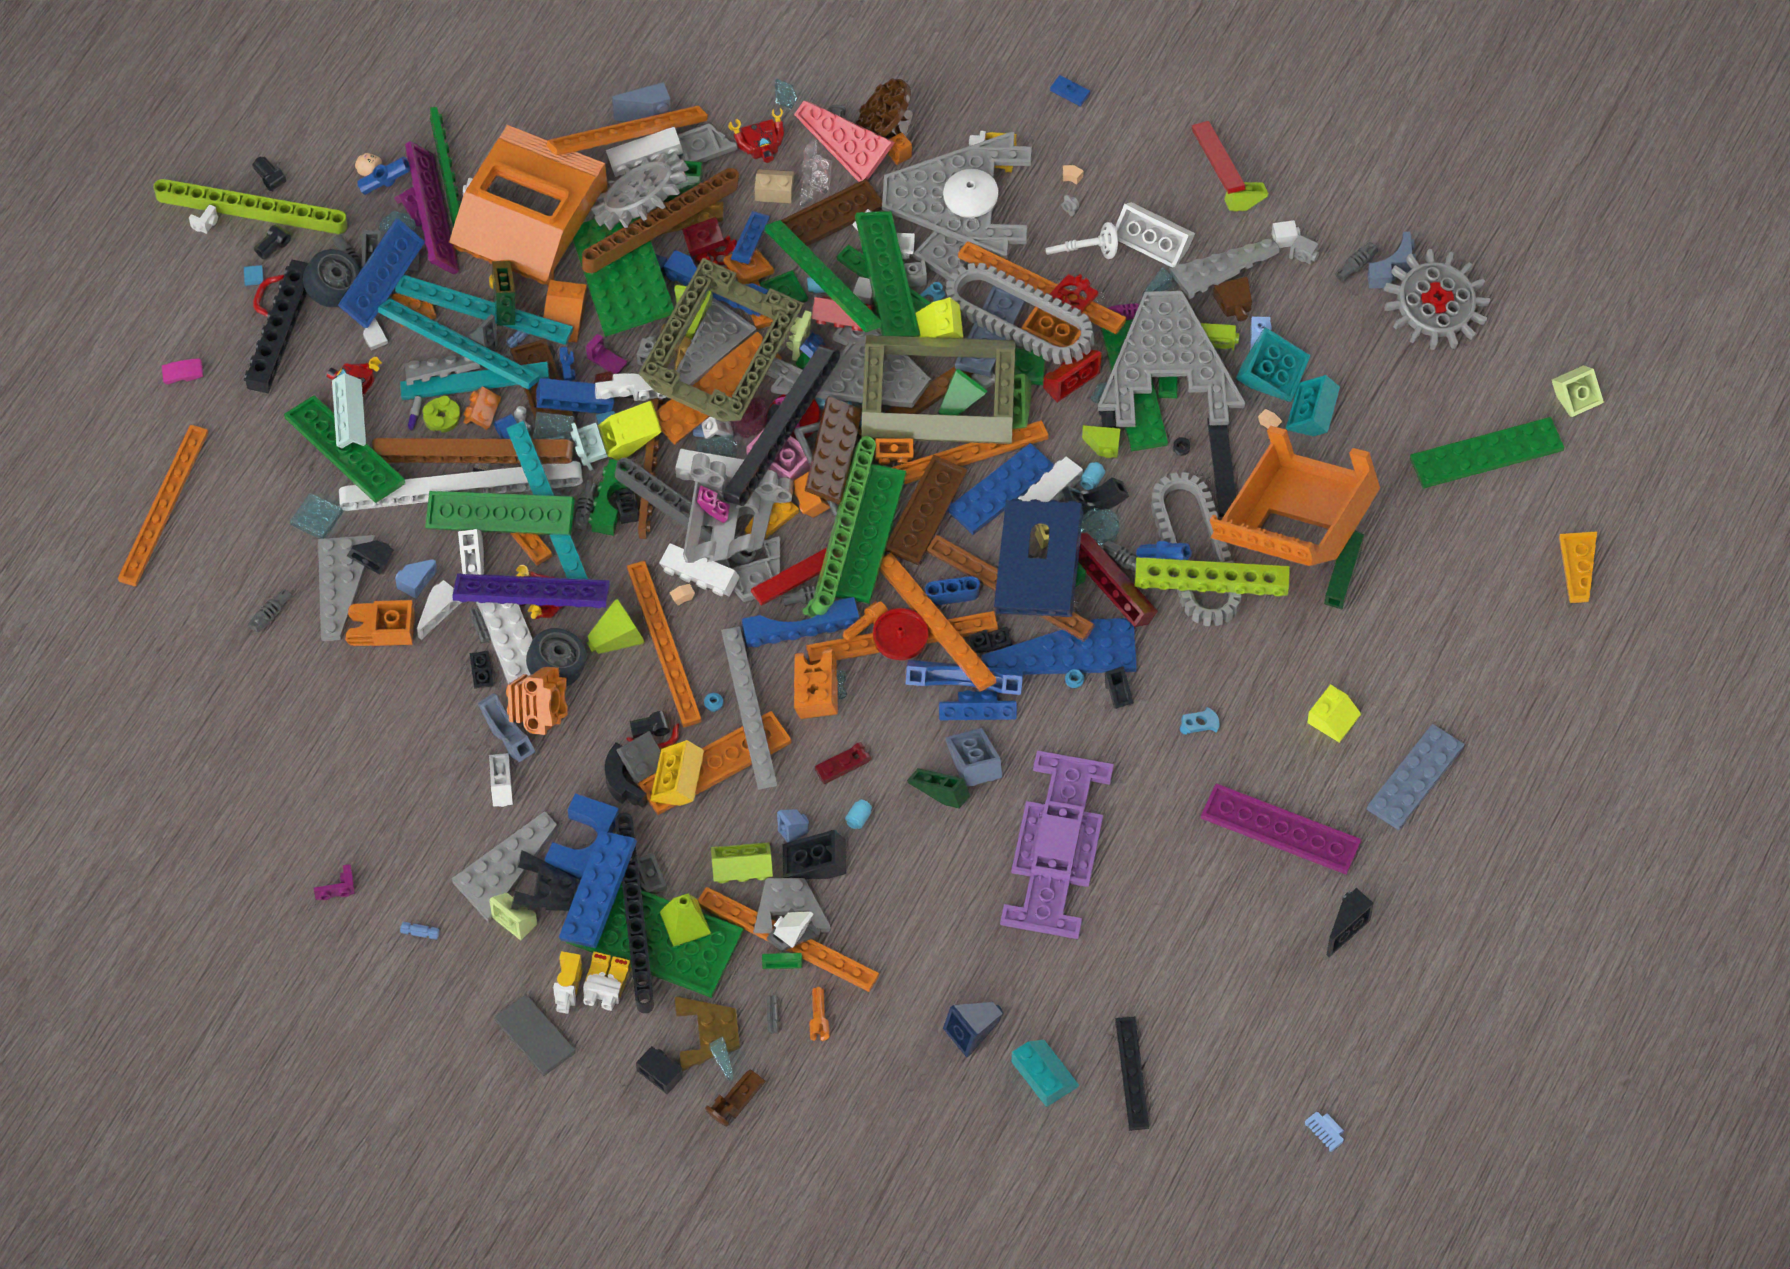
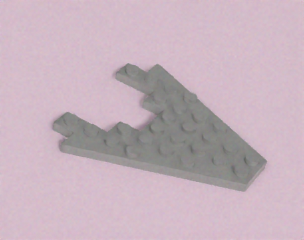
M1009 132L884 175L882 210L891 211L893 215L963 243L969 241L1007 259L1008 244H1027V225L991 224L992 209L986 214L974 218L956 215L945 204L944 186L952 175L965 169L982 170L994 179V165L1031 166L1032 148L1014 146V132Z
M1145 292L1099 401L1098 411H1115L1116 427H1135L1133 394L1151 393V377L1187 376L1188 393L1207 392L1209 425H1228V408H1244L1245 401L1183 292Z
M845 325V328H838L833 335V340L846 347L840 354L837 365L815 398L826 400L830 396L842 401L863 403L866 335L882 336L880 328L866 333L864 331L852 330V326ZM884 354L882 405L912 408L929 386L930 378L907 355ZM774 358L766 375L777 379L771 387V392L787 395L803 370Z

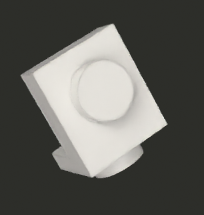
M209 205L200 218L191 214L189 217L191 227L195 231L207 234L212 225L214 226L218 221L216 207Z
M897 233L902 259H909L914 253L915 234Z

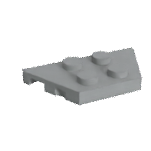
M706 124L678 135L683 154L678 156L684 161L705 162L738 150L736 143L726 139V136L716 131L715 127L711 124Z

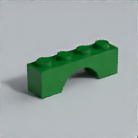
M609 459L608 465L604 466L603 482H599L598 492L600 493L594 499L593 508L595 510L589 516L592 532L612 536L615 534L618 524V510L613 508L608 501L615 493V490L628 488L615 478L614 474L618 460Z

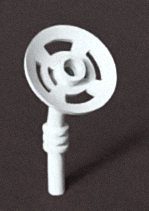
M1106 222L1102 226L1098 238L1066 241L1065 244L1047 247L1046 254L1076 251L1078 248L1099 245L1104 257L1112 259L1118 247L1115 226L1111 222Z

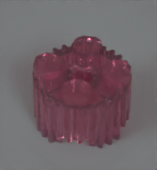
M753 397L741 421H730L732 430L738 432L743 438H749L752 434L755 435V433L759 434V431L761 432L765 428L767 418L764 400H761V397Z

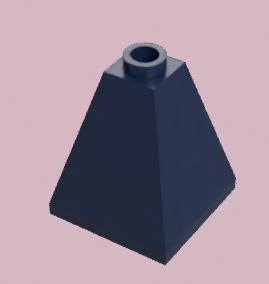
M993 1002L953 1005L949 1009L943 1029L967 1058L999 1023L1003 1011L999 1005H995Z

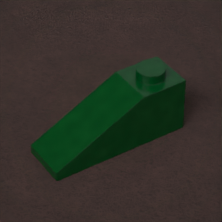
M917 768L907 780L908 784L946 806L960 809L970 797L964 778Z

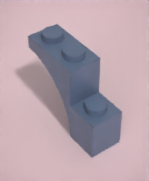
M1403 232L1401 245L1392 256L1379 262L1369 263L1367 273L1369 288H1384L1386 283L1395 281V276L1391 273L1395 265L1404 272L1412 270L1406 261L1407 256L1412 254L1415 246L1410 232Z
M493 693L478 702L493 735L503 741L510 757L520 762L535 753L528 736L514 722H509V715L496 694Z

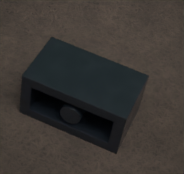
M653 1046L636 1062L637 1072L666 1094L683 1078L681 1065L675 1060L671 1061L661 1049H655Z

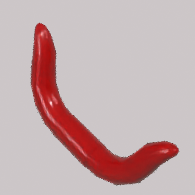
M284 274L269 277L259 285L253 300V307L256 312L267 317L268 311L260 306L264 291L270 284L282 280L285 276Z
M679 723L673 727L671 738L668 741L657 744L660 751L676 743L679 735ZM631 737L626 738L629 742L634 740Z

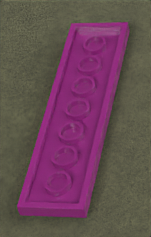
M409 141L405 144L406 156L410 165L412 184L416 194L415 199L418 203V213L421 217L422 230L428 250V259L432 264L454 275L459 272L454 245L449 243L451 231L434 154Z
M1217 783L1201 814V819L1345 875H1347L1362 840Z

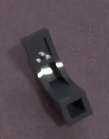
M1113 477L1101 486L1091 490L1080 491L1068 486L1062 490L1065 503L1076 501L1082 504L1083 515L1106 511L1129 497L1123 481Z
M615 742L605 760V778L608 790L619 803L623 804L628 799L631 804L639 805L643 808L647 803V793L633 786L623 777L627 768L617 752V749L622 747V745Z

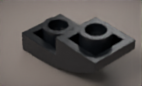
M1007 626L988 632L986 629L969 635L971 647L975 653L996 651L1012 646Z
M489 651L469 653L474 689L493 686Z

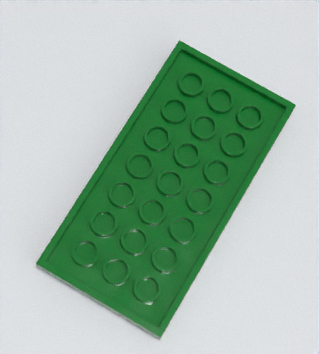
M637 217V218L632 219L631 222H630V224H631L632 222L638 220V219L641 218V217ZM595 219L582 223L573 238L581 266L583 251L624 228L620 221L612 230H609L605 223L599 226ZM651 240L594 273L583 271L605 337L671 316L674 311Z
M622 883L597 947L592 948L570 942L566 943L591 953L598 952L610 955L611 960L614 956L630 960L631 962ZM641 890L651 975L712 998L742 937L744 929L703 913L711 934L673 947L660 915V911L670 901ZM630 893V894H629V896H635V895H636V893ZM634 910V911H632V912H630V913L636 914V913H638L639 911ZM635 928L632 931H639L641 929ZM636 946V947H635V949H641V948H642V946ZM640 963L636 966L643 967L645 964Z

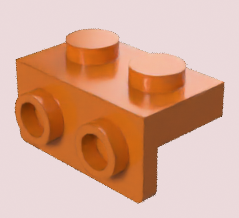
M483 386L477 391L474 390L469 398L471 403L464 411L463 415L465 418L463 423L468 424L472 421L486 430L490 428L501 396Z

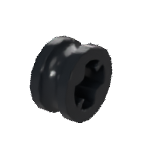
M1184 437L1177 438L1174 441V452L1180 456L1188 454L1190 451V441ZM1179 444L1185 446V449L1182 450L1181 447H1179Z

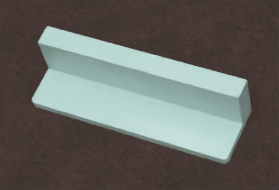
M344 373L332 380L336 446L344 448L352 442L364 446L366 445L362 382L361 379Z

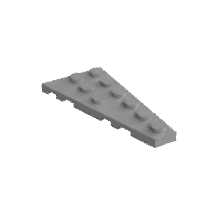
M1273 238L1264 239L1261 242L1247 244L1244 247L1229 249L1227 252L1212 254L1203 259H1195L1186 264H1178L1170 268V274L1186 296L1191 299L1195 297L1194 293L1198 291L1203 293L1208 290V286L1212 284L1218 285L1240 273L1239 270L1244 267L1249 269L1253 267L1254 262L1264 261L1280 253L1279 246Z
M544 811L452 878L453 884L487 922L492 918L489 899L500 894L510 893L526 872L525 869L517 868L521 850L537 857L539 850L542 846H545L556 831L557 824Z

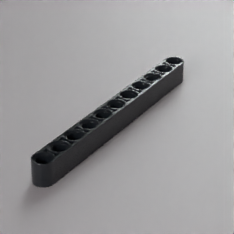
M822 345L817 348L727 485L723 494L725 502L744 506L837 365L840 358L838 349Z
M624 812L618 814L615 818L616 833L635 838L632 816ZM635 846L631 856L632 860L629 861L622 879L636 1007L641 1013H650L654 1008V998ZM630 875L635 876V877H633V878H631V879L626 878L627 876H630ZM630 893H636L635 896H629ZM634 910L639 911V912L636 913V914L630 913V912H632V911H634ZM635 928L641 929L639 931H632ZM636 946H642L641 949H635ZM640 963L645 964L643 967L636 966ZM642 981L647 982L645 985L638 984ZM644 999L649 1000L647 1003L640 1002Z

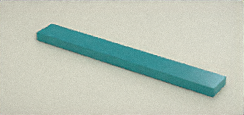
M548 362L521 365L539 374V379L549 378ZM491 370L452 374L442 378L440 376L430 377V380L425 382L419 379L414 380L413 384L408 386L407 381H400L402 401L415 399L416 396L425 398L477 391L482 386L486 389L519 385Z

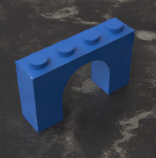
M575 793L568 808L569 819L592 827L597 834L600 831L613 833L616 827L615 818L619 814V808ZM596 840L592 845L584 849H571L552 842L545 857V862L575 878L581 879Z

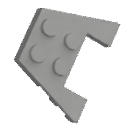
M779 536L764 541L763 547L768 558L734 568L730 567L728 559L714 561L735 570L740 576L733 591L743 602L756 599L751 593V588L780 573Z
M766 878L753 930L754 933H771L773 930L771 915H786L791 908L796 912L811 911L813 916L810 923L818 928L821 933H829L830 925L805 878Z

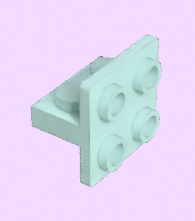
M573 423L571 424L573 431H570L577 445L575 447L576 452L581 458L583 466L587 465L591 471L593 470L592 462L608 457L599 428L596 423L578 429L576 424Z

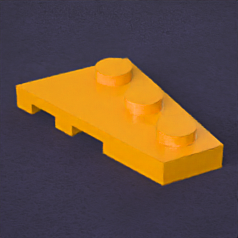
M791 501L787 503H773L765 539L799 513V508ZM753 518L744 530L745 535L751 534Z

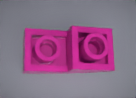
M201 359L182 360L162 365L163 382L168 385L180 380L188 382L203 377Z
M700 486L697 503L709 515L725 523L728 520L730 505L717 499L716 492Z

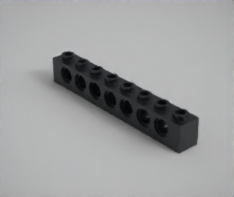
M291 259L290 265L285 268V277L283 281H280L278 296L275 295L273 299V308L269 310L267 324L263 326L261 331L262 337L256 343L255 355L251 356L250 368L244 374V381H246L247 389L269 394L307 295L303 283V274L309 264L307 262Z

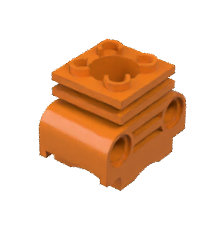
M542 667L532 675L527 677V674H523L508 684L506 695L508 697L507 714L509 715V722L516 721V723H521L523 721L524 727L529 733L546 735L547 730L555 724H561V718L568 715V709L565 701L566 678L559 677V668Z

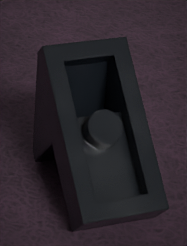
M1124 666L1105 671V688L1109 689L1114 708L1117 709L1133 704Z

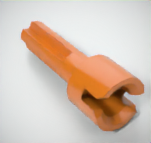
M881 601L872 603L864 610V615L843 632V638L846 641H850L870 624H875L876 620L888 611L887 607Z
M821 987L812 989L813 1019L809 1022L810 1039L815 1041L817 1035H820V1040L825 1041L830 1037L829 1021L825 1018L824 990Z

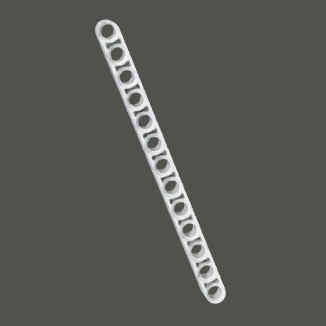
M572 461L568 464L542 465L552 489L578 486L583 482L582 469L579 462ZM515 467L405 479V485L377 503L373 502L356 485L344 486L339 489V501L342 510L352 511L428 502L429 491L507 494L531 491L523 468Z

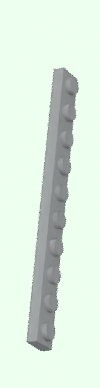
M740 626L721 630L757 788L760 790L777 786L741 629Z

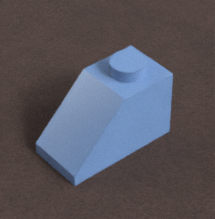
M432 559L406 565L403 570L398 571L396 574L397 589L416 599L437 572L436 561Z
M797 809L780 810L777 812L778 831L787 843L795 841L808 833L809 821Z

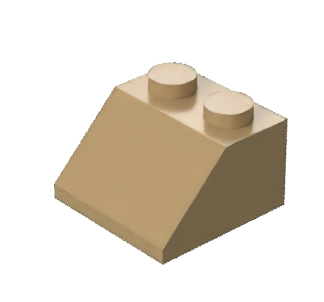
M758 169L755 181V201L791 203L795 173L793 171Z

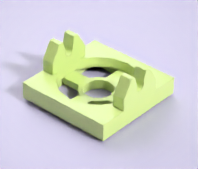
M806 310L802 318H796L794 325L790 329L792 333L796 334L789 336V340L792 342L786 343V346L793 351L792 360L797 361L802 353L799 348L811 331L812 314Z

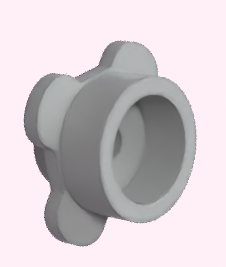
M1064 196V202L1061 204L1062 208L1070 216H1074L1075 211L1079 209V202L1075 197Z

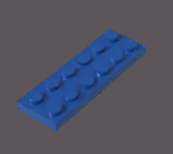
M395 219L338 306L363 328H368L377 315L379 306L387 300L425 241L400 219Z
M1030 443L953 502L948 512L974 535L1005 510L1006 500L1018 499L1020 496H1024L1033 484H1037L1044 473H1049L1053 469L1054 464Z
M604 831L599 832L560 932L559 939L561 941L592 948L597 947L636 846L637 840L635 838Z

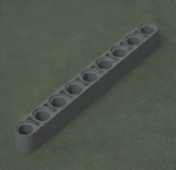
M619 459L616 464L615 478L688 529L692 502L630 459ZM701 526L699 538L705 542L711 541L713 526ZM735 533L734 539L740 537ZM747 550L740 551L729 559L739 566L753 562L756 550L749 553Z

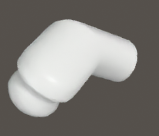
M518 406L514 411V419L517 423L524 421L529 432L532 426L525 421L526 408Z

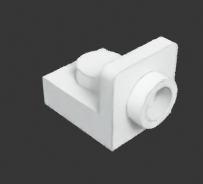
M709 417L701 424L706 439H710L715 434L726 438L734 435L730 421L721 422Z

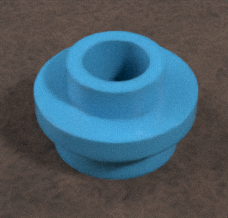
M1072 669L1066 674L1065 682L1071 688H1078L1084 683V675L1079 670Z
M710 693L705 697L704 705L709 711L716 712L722 708L723 698L718 693Z

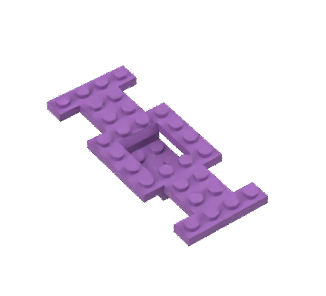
M1037 751L1033 771L1052 774L1045 804L1026 801L1011 870L1013 874L1030 876L1024 908L1004 904L1000 925L1074 939L1079 938L1082 918L1063 915L1069 884L1089 887L1103 815L1084 812L1090 782L1110 785L1114 764Z

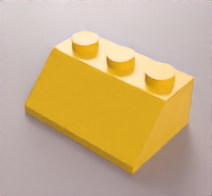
M688 740L661 749L650 800L652 802L678 806L693 802L704 750Z

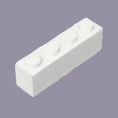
M675 127L606 150L615 177L624 175L626 167L632 170L642 165L644 158L652 162L656 161L661 153H664L667 159L675 153L677 155L683 154Z
M680 449L675 467L676 478L695 481L690 473L692 460L695 454L702 452ZM702 453L709 457L710 463L720 461L726 465L725 474L727 475V482L731 481L744 461L743 459Z
M1065 457L1062 461H1057L1049 473H1044L1037 484H1033L1028 489V492L1018 499L1022 501L1037 499L1041 502H1049L1050 500L1060 501L1064 497L1062 490L1065 487L1073 488L1081 481L1083 469L1068 457Z
M669 543L660 561V565L664 568L663 571L671 576L674 574L679 575V578L685 582L690 583V581H693L702 589L710 588L713 593L719 596L724 594L730 597L740 577L735 570L714 561L707 562V558L699 559L694 563H686L683 557L684 549Z

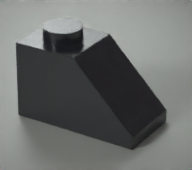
M376 540L353 545L347 557L380 575L394 549L387 543Z

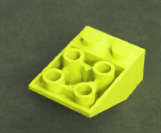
M652 401L613 414L597 425L607 456L616 460L629 457L662 432Z

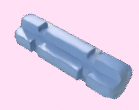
M517 330L513 336L506 340V344L510 348H514L518 345L517 343H520L529 334Z
M403 922L400 932L403 934L411 933L413 936L424 938L429 936V939L434 940L438 939L440 932L438 928L431 927L429 929V926L411 925L408 922Z

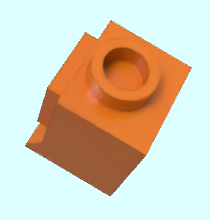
M902 132L889 139L895 143L887 154L896 165L912 157V144Z

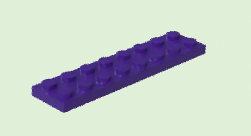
M457 573L452 598L453 601L606 608L610 580Z

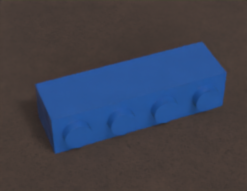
M540 378L536 389L538 408L602 414L612 411L614 405V397L596 399L595 384Z

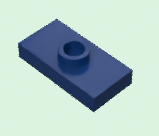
M1061 75L1050 87L1051 92L1080 107L1090 95V90Z

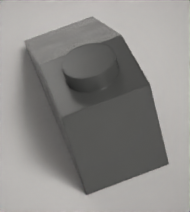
M491 314L476 330L470 332L468 338L492 351L498 347L495 317Z

